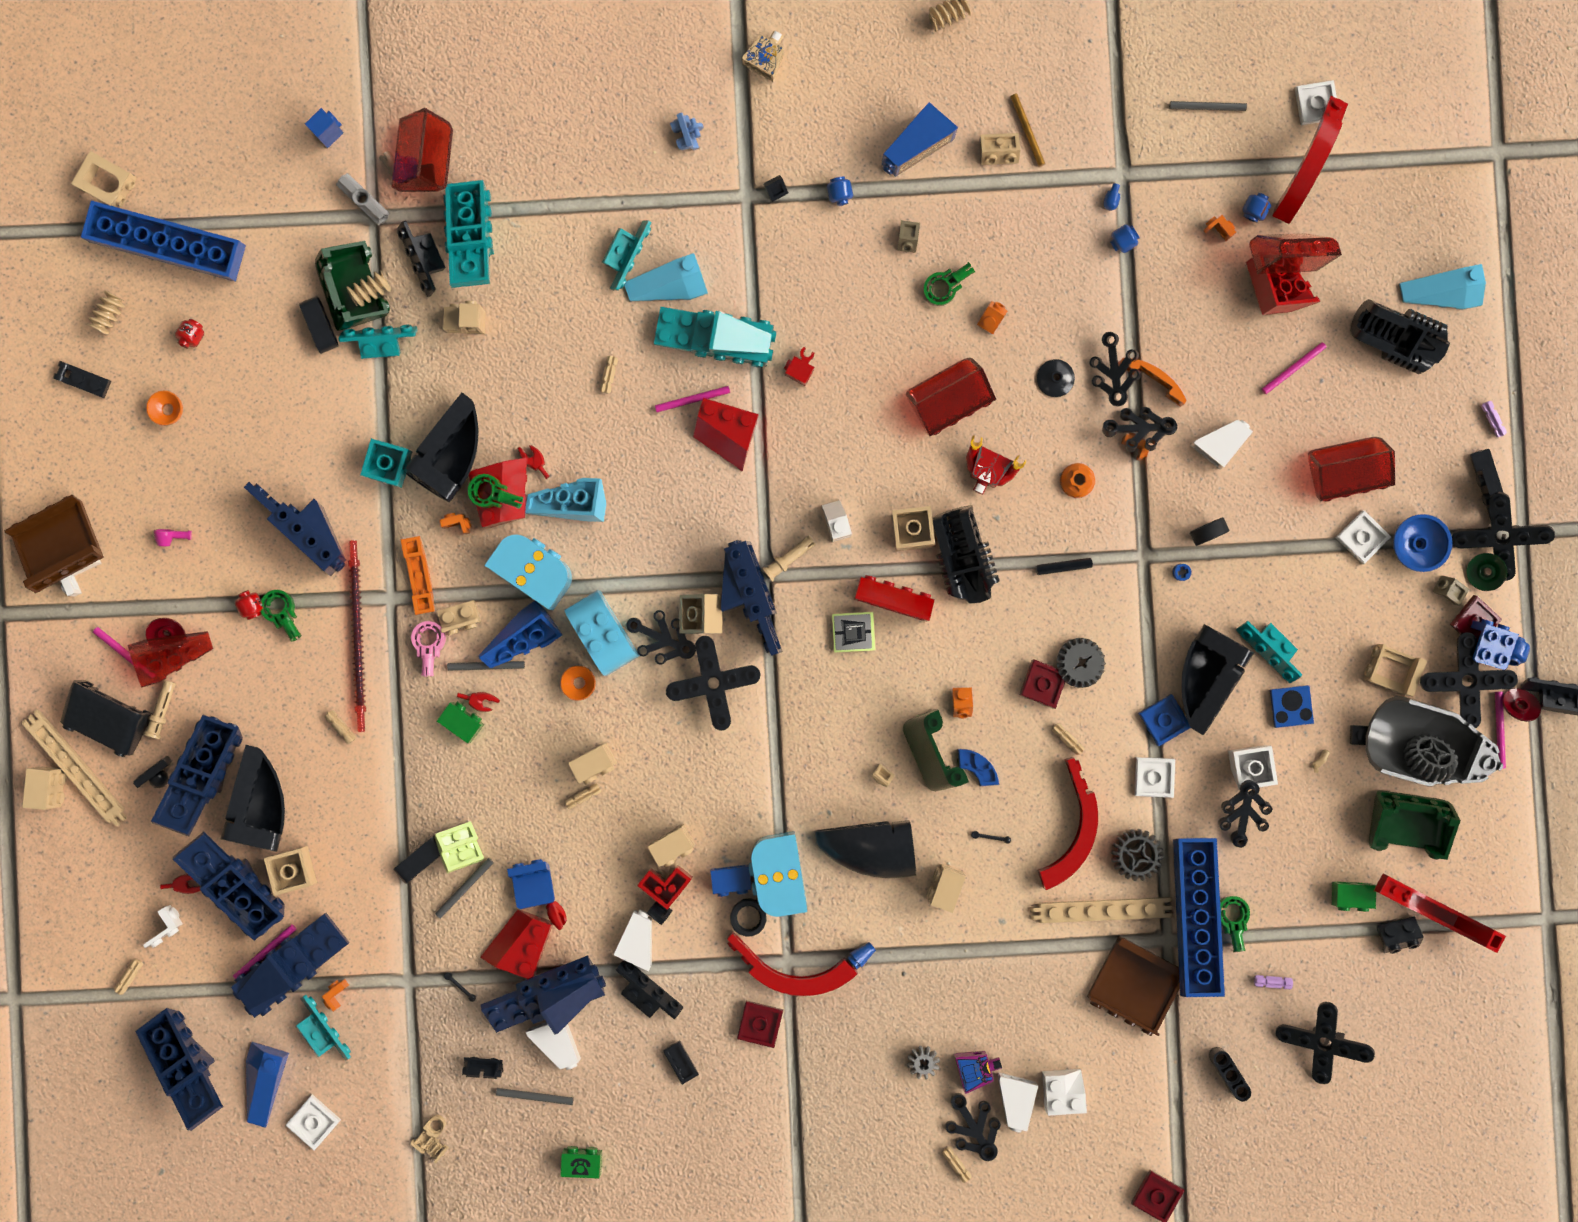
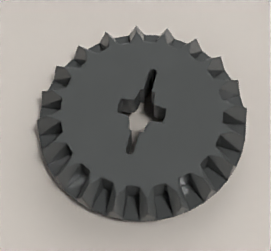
M1075 638L1066 642L1057 656V669L1061 678L1067 684L1077 688H1085L1096 684L1105 672V655L1102 653V649L1098 647L1097 643L1085 638ZM1079 658L1081 660L1087 659L1084 663L1085 667H1076L1079 663Z

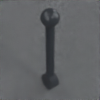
M973 831L971 834L974 839L980 837L1004 841L1006 844L1011 842L1009 836L1004 838L980 834L977 831Z
M451 972L444 974V978L450 980L469 997V1001L474 1002L476 1000V996L470 994L452 977Z

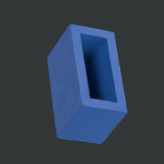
M322 108L305 123L310 131L327 148L344 133L340 129L342 124L330 111L326 113Z
M749 864L714 868L710 871L713 894H718V897L728 896L729 892L736 891L737 894H746L748 890L752 889Z

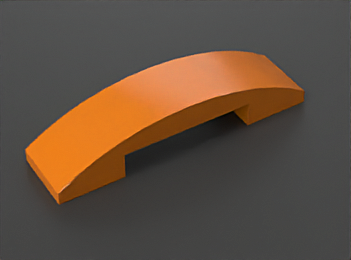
M1122 358L1118 362V365H1120L1125 358ZM1136 360L1127 368L1128 372L1131 369H1139L1168 389L1165 397L1180 407L1186 403V398L1175 381L1156 366L1142 360Z
M421 537L400 539L413 593L412 601L415 615L434 612L435 606L431 578Z

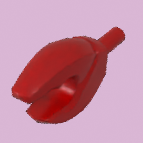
M529 445L533 451V456L529 458L523 449L518 447L520 457H528L527 466L535 471L539 470L545 479H548L550 476L543 468L545 460L540 450Z
M486 692L472 693L471 696L461 693L457 694V698L468 700V705L479 712H490L493 710L483 705L485 699L496 703L500 702L497 697Z
M188 874L173 879V883L160 885V889L173 888L175 892L182 894H193L201 891L200 886L190 887L188 885L189 880H194Z
M557 901L547 904L545 907L548 918L558 930L563 929V925L567 922V916L563 907Z

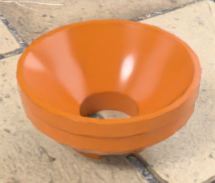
M163 390L154 393L149 398L146 409L149 418L154 423L167 426L174 424L180 419L183 405L177 395ZM167 404L173 406V412L170 415H165L163 412V408Z
M1081 463L1071 464L1063 470L1060 477V485L1068 496L1082 498L1093 490L1095 475L1087 465ZM1082 474L1085 478L1084 484L1077 485L1074 482V476Z
M572 666L562 675L561 689L572 700H584L595 690V676L590 669L584 666ZM577 677H582L585 680V686L581 689L576 688L574 685V680Z

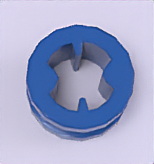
M1178 564L1173 568L1172 574L1176 580L1185 581L1190 578L1192 571L1188 565ZM1180 567L1187 571L1183 578H1181V575H1178Z

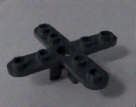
M1496 492L1489 500L1491 527L1457 530L1452 535V544L1460 549L1493 547V553L1499 556L1506 564L1507 578L1505 581L1514 578L1516 574L1514 546L1548 544L1554 540L1555 531L1548 525L1512 526L1510 497L1506 493ZM1506 531L1509 533V537L1506 539V534H1502L1501 539H1499L1497 532Z
M1462 633L1457 638L1458 672L1425 673L1420 679V685L1427 692L1459 691L1460 716L1474 728H1477L1481 723L1480 690L1512 689L1518 683V676L1512 670L1479 671V663L1473 660L1478 643L1477 638L1472 633ZM1465 675L1471 676L1468 679V682L1472 683L1470 686L1462 684V678Z
M701 636L697 639L695 648L702 676L670 683L666 688V695L672 701L706 695L712 725L715 729L723 731L728 729L731 724L725 690L755 684L759 681L761 673L753 665L720 671L713 639L709 636ZM712 677L719 680V686L715 689H711L708 684V680Z
M1331 1002L1319 1004L1316 1026L1313 1028V1031L1282 1024L1277 1027L1275 1032L1276 1037L1281 1042L1314 1050L1312 1078L1319 1084H1328L1331 1081L1334 1055L1364 1063L1373 1061L1375 1057V1051L1371 1046L1344 1039V1033H1336L1338 1009ZM1321 1038H1326L1324 1044L1320 1041Z

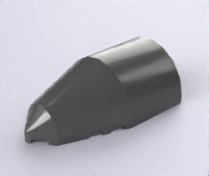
M1394 696L1385 700L1377 708L1370 720L1366 734V753L1369 763L1381 773L1426 786H1434V784L1450 785L1451 783L1458 782L1461 784L1484 782L1489 779L1488 776L1497 770L1501 771L1503 768V763L1500 762L1498 755V746L1453 711L1407 697ZM1421 734L1425 736L1430 734L1432 737L1437 736L1439 740L1444 739V743L1450 744L1449 748L1455 750L1454 754L1458 756V765L1455 773L1446 781L1443 780L1439 783L1437 781L1431 782L1430 779L1424 780L1423 776H1418V773L1415 771L1412 772V767L1407 766V761L1404 760V749L1409 740L1411 741L1413 737Z

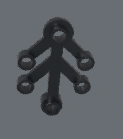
M1106 332L1102 336V343L1108 347L1110 368L1103 363L1100 357L1096 356L1090 359L1089 364L1092 368H1097L1112 380L1113 388L1105 383V379L1102 376L1098 375L1092 378V384L1109 395V402L1113 406L1119 407L1127 402V391L1133 382L1141 378L1140 370L1131 369L1124 383L1121 385L1120 378L1130 364L1138 360L1139 353L1133 349L1128 350L1125 359L1118 366L1116 345L1119 342V337L1114 332ZM1111 337H1114L1113 343L1109 342ZM1132 352L1135 353V357L1133 359L1130 358V354ZM1095 359L1098 360V365H1097V366L1094 365V360H1095ZM1134 371L1137 372L1136 378L1132 377V373ZM1098 378L1101 380L1099 385L1096 384ZM1120 393L1121 399L1117 400L1116 396Z
M1148 407L1141 408L1139 416L1132 413V410L1129 408L1121 410L1120 418L1123 421H1132L1135 423L1133 425H1118L1114 420H1106L1102 427V432L1106 437H1113L1117 433L1138 432L1132 439L1126 441L1125 448L1129 452L1136 451L1138 443L1151 431L1157 432L1152 438H1147L1145 441V448L1148 451L1155 450L1157 443L1165 435H1172L1177 431L1175 419L1172 417H1164L1162 419ZM1150 419V420L1153 421L1154 423H1153V424H1149V423L1146 422L1145 420Z
M657 610L653 615L659 624L661 633L642 625L638 618H631L627 621L626 626L629 632H640L658 640V642L647 646H639L637 652L640 656H647L650 652L666 646H671L675 650L666 654L658 653L655 656V662L659 665L678 656L683 659H690L695 655L696 648L694 643L687 640L685 634L679 633V627L675 628L673 625L674 621H679L678 618L671 621V627L676 630L679 642L672 639L665 621V613L661 610ZM659 612L663 614L661 620L656 618V614ZM632 622L637 623L638 626L636 629L631 628ZM684 646H688L690 648V651L688 653L683 652ZM642 647L647 649L644 655L640 653ZM659 655H662L664 657V661L662 663L658 662L657 657Z
M1252 780L1242 782L1240 792L1230 800L1224 801L1221 805L1224 813L1229 814L1219 819L1218 825L1221 830H1229L1231 823L1240 817L1238 829L1230 836L1233 845L1239 848L1246 846L1248 842L1245 833L1249 816L1256 823L1259 831L1264 832L1269 828L1267 820L1261 818L1252 808V799L1259 805L1262 814L1268 815L1273 810L1270 803L1258 794L1260 791L1259 785ZM1243 800V804L1234 810V805Z
M955 1093L951 1097L952 1107L961 1112L969 1128L957 1125L955 1121L950 1120L945 1126L947 1132L976 1138L979 1143H969L965 1138L959 1137L955 1141L958 1150H969L979 1153L980 1158L984 1161L994 1160L998 1154V1149L994 1142L997 1130L1001 1126L999 1119L993 1117L989 1120L990 1131L986 1141L983 1136V1130L987 1114L991 1110L990 1104L987 1101L979 1103L980 1113L976 1124L966 1107L967 1101L965 1096L961 1093ZM958 1097L962 1099L959 1104L955 1103V1099ZM982 1105H988V1109L982 1110ZM993 1121L998 1122L996 1127L991 1126ZM950 1124L955 1125L953 1130L948 1129ZM964 1141L965 1145L960 1147L958 1143ZM990 1148L991 1152L986 1154L984 1150Z

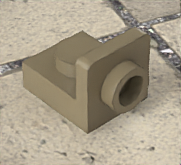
M901 220L898 251L916 252L920 223Z
M1441 576L1433 590L1435 594L1444 596L1458 606L1462 604L1469 591L1457 579L1447 576Z

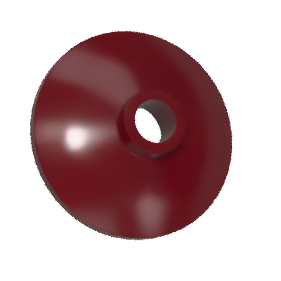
M157 618L151 621L146 628L148 642L158 650L174 651L185 642L186 633L183 626L173 619Z
M1514 688L1504 694L1502 699L1503 706L1515 719L1531 722L1536 720L1541 714V705L1530 692Z

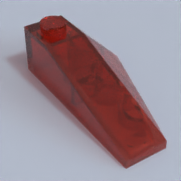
M208 631L146 639L129 644L128 649L141 688L162 682L172 672L181 670L182 666L188 662L195 661L211 651L213 646Z

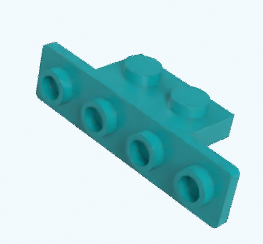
M649 220L642 221L635 236L618 228L602 261L603 264L617 271L610 286L611 290L619 291L625 285V277L634 266L633 260L641 252L642 242L651 231L650 225L652 222Z
M409 324L397 328L384 326L381 329L367 327L358 331L346 329L341 332L339 342L358 341L361 359L400 356L398 338L416 336L418 329L417 326Z
M1246 621L1236 629L1241 637L1288 683H1292L1302 676V673L1290 662L1298 649L1272 623L1266 625L1261 633L1249 621Z
M304 995L301 1001L311 1015L295 1027L317 1057H320L335 1046L345 1061L350 1059L349 1053L351 1051L349 1047L339 1041L338 1038L340 1036L335 1028L328 1026L326 1023L328 1019L323 1012L319 1013L315 1008L317 1006L315 1000L311 996L307 997V995Z

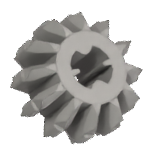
M919 1046V1052L912 1049L914 1056L908 1055V1059L911 1062L907 1063L908 1068H912L910 1073L912 1075L917 1073L918 1079L921 1078L922 1074H924L925 1079H928V1073L935 1076V1072L932 1069L939 1070V1066L936 1063L940 1062L939 1057H935L936 1051L930 1052L929 1046L926 1047L925 1051H923L922 1046ZM923 1059L925 1061L927 1059V1065L923 1066L922 1064L920 1066V1060Z

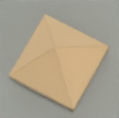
M881 764L878 765L872 774L874 780L885 787L889 786L895 776Z

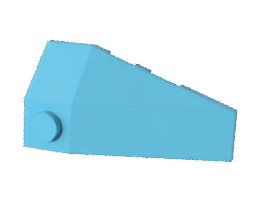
M694 253L628 280L624 285L630 301L691 300L708 294Z
M1482 264L1403 282L1399 284L1403 303L1428 304L1463 310L1483 305L1486 281Z
M581 478L573 483L561 484L560 487L548 488L528 494L525 513L580 521L604 522L606 499L602 480L600 478Z

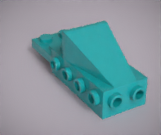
M484 180L445 184L446 195H443V200L446 206V210H444L446 226H444V232L447 238L445 251L449 253L451 288L490 284L489 257L494 254L492 237L489 235V233H492V223L489 221V217H492L491 206L488 205V202L491 201L490 190H486Z
M660 306L654 345L690 351L697 357L706 358V356H711L719 361L728 359L733 360L732 362L736 364H744L745 362L751 363V366L762 368L767 366L768 361H772L773 350L770 347L771 342H775L777 331H774V325H771L766 320L754 322L749 317L737 319L731 314L716 311L714 315V312L709 310L695 313Z

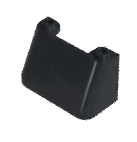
M74 680L69 689L61 717L62 727L71 732L75 730L115 750L114 754L118 756L133 755L143 736V732L149 724L150 720L148 718L153 713L147 710L142 712L136 709L137 707L129 706L99 691V688L93 687L94 684L87 680Z

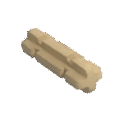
M607 357V366H605L602 378L603 383H601L600 391L609 394L611 392V384L613 383L616 370L615 366H617L618 362L617 357Z
M334 710L329 711L325 715V719L332 723L331 726L340 736L344 737L343 740L347 744L353 742L356 738L355 734L349 731V727L341 718H337L338 715Z
M1057 723L1052 728V731L1059 735V738L1069 748H1072L1076 755H1080L1084 751V747L1077 743V740L1067 730H1064L1061 724Z
M598 784L590 786V789L587 788L574 795L573 798L566 799L565 804L568 809H572L576 804L579 805L592 798L593 795L601 793V789Z
M132 960L129 965L130 967L126 969L119 980L120 983H117L114 991L119 995L126 992L128 985L130 986L137 975V971L143 966L140 960Z
M945 1148L942 1154L946 1160L948 1159V1163L956 1174H959L962 1182L965 1183L970 1180L971 1174L957 1155H954L955 1153L952 1148Z

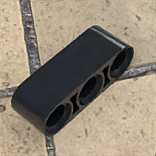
M315 296L300 302V309L319 353L322 354L339 347L319 297Z
M435 835L393 869L405 884L440 857Z
M1212 1048L1209 1052L1210 1061L1230 1093L1241 1102L1247 1101L1251 1097V1089L1232 1058L1223 1048ZM1218 1054H1223V1059L1219 1062H1216V1056ZM1234 1070L1233 1076L1226 1078L1227 1072ZM1244 1087V1092L1240 1095L1237 1094V1089Z

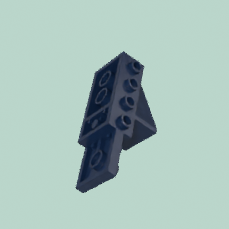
M248 482L244 486L250 494L272 513L267 520L325 573L332 576L336 571L339 572L343 569L346 559L325 509L319 502L313 499L300 512L291 503L288 506L284 502L280 505L273 497L267 498L269 494L257 483L253 485Z
M741 540L730 542L728 547L724 548L725 560L721 610L722 612L730 611L745 605L743 612L746 619H750V622L759 621L757 628L760 635L763 634L766 642H763L766 652H770L771 656L779 654L783 651L770 618L771 615L777 614L752 543L751 541L742 542Z
M202 715L200 721L195 725L191 738L186 743L183 754L177 761L174 772L169 776L167 783L169 787L151 820L152 824L188 837L190 836L205 804H208L210 799L215 797L216 793H221L226 767L232 763L236 747L241 745L243 740L237 725L227 724L213 716Z
M202 832L173 856V860L200 885L201 892L210 898L218 909L222 910L232 922L236 923L254 941L283 919L284 902L279 897L275 898L267 885L260 883L249 861L246 858L241 861L239 858L235 859L232 855L229 856L205 832Z
M324 913L292 939L288 937L281 942L280 949L277 951L273 949L265 955L266 959L262 963L258 961L249 968L251 972L247 975L242 973L234 980L236 983L231 987L233 995L236 999L242 1001L249 1015H253L255 1018L261 1014L263 1017L272 1010L271 1005L275 1002L278 1005L287 998L285 994L290 990L295 992L302 986L300 982L305 978L310 980L317 974L316 970L350 942L329 915Z
M587 955L517 983L516 991L481 1004V1011L496 1033L530 1019L533 1024L545 1020L554 1035H556L590 1001L605 996L604 987H606L603 976L599 975L596 964L593 965Z
M166 1008L135 1032L166 1096L172 1098L186 1129L192 1131L223 1108L209 1079L211 1074L208 1068L215 1060L192 1038L193 1033L186 1026L184 1015L180 1011Z

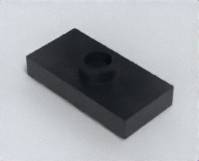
M680 1040L663 1049L681 1084L699 1075Z

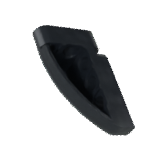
M461 392L417 448L416 453L418 455H414L404 468V472L411 479L447 502L454 498L465 483L477 453L479 428L475 404L472 399Z
M1206 624L1202 626L1188 650L1184 662L1181 685L1182 701L1188 723L1193 730L1201 735H1205L1244 674V668H1246L1254 655V652Z
M245 745L225 817L226 820L232 821L234 824L225 822L221 839L277 852L285 820V805L281 784L275 769L264 752L258 747Z
M909 820L892 822V826L889 824V821L814 830L816 844L819 849L849 870L878 878L916 876L911 822Z

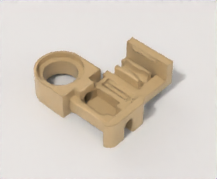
M441 1115L432 1116L424 1125V1131L419 1137L411 1141V1145L420 1153H425L426 1151L427 1154L435 1159V1163L438 1162L449 1148L445 1144H440L437 1138L445 1128V1119ZM439 1120L442 1127L435 1130L432 1128L431 1122Z

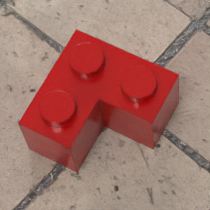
M677 865L667 879H664L655 870L650 868L637 886L668 910L692 880L693 876L679 865Z

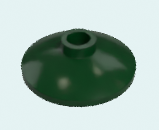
M1482 553L1472 558L1469 562L1467 578L1475 588L1481 591H1493L1505 582L1507 567L1499 556L1492 553ZM1486 568L1491 569L1492 573L1490 575L1485 573Z

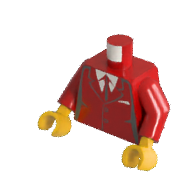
M975 435L971 437V446L966 456L967 470L971 473L970 477L977 480L973 491L983 495L987 486L995 488L1010 482L1026 464V460L1022 464L1018 463L1017 460L1020 455L1016 456L1013 462V460L983 447L982 437L978 443L974 442Z

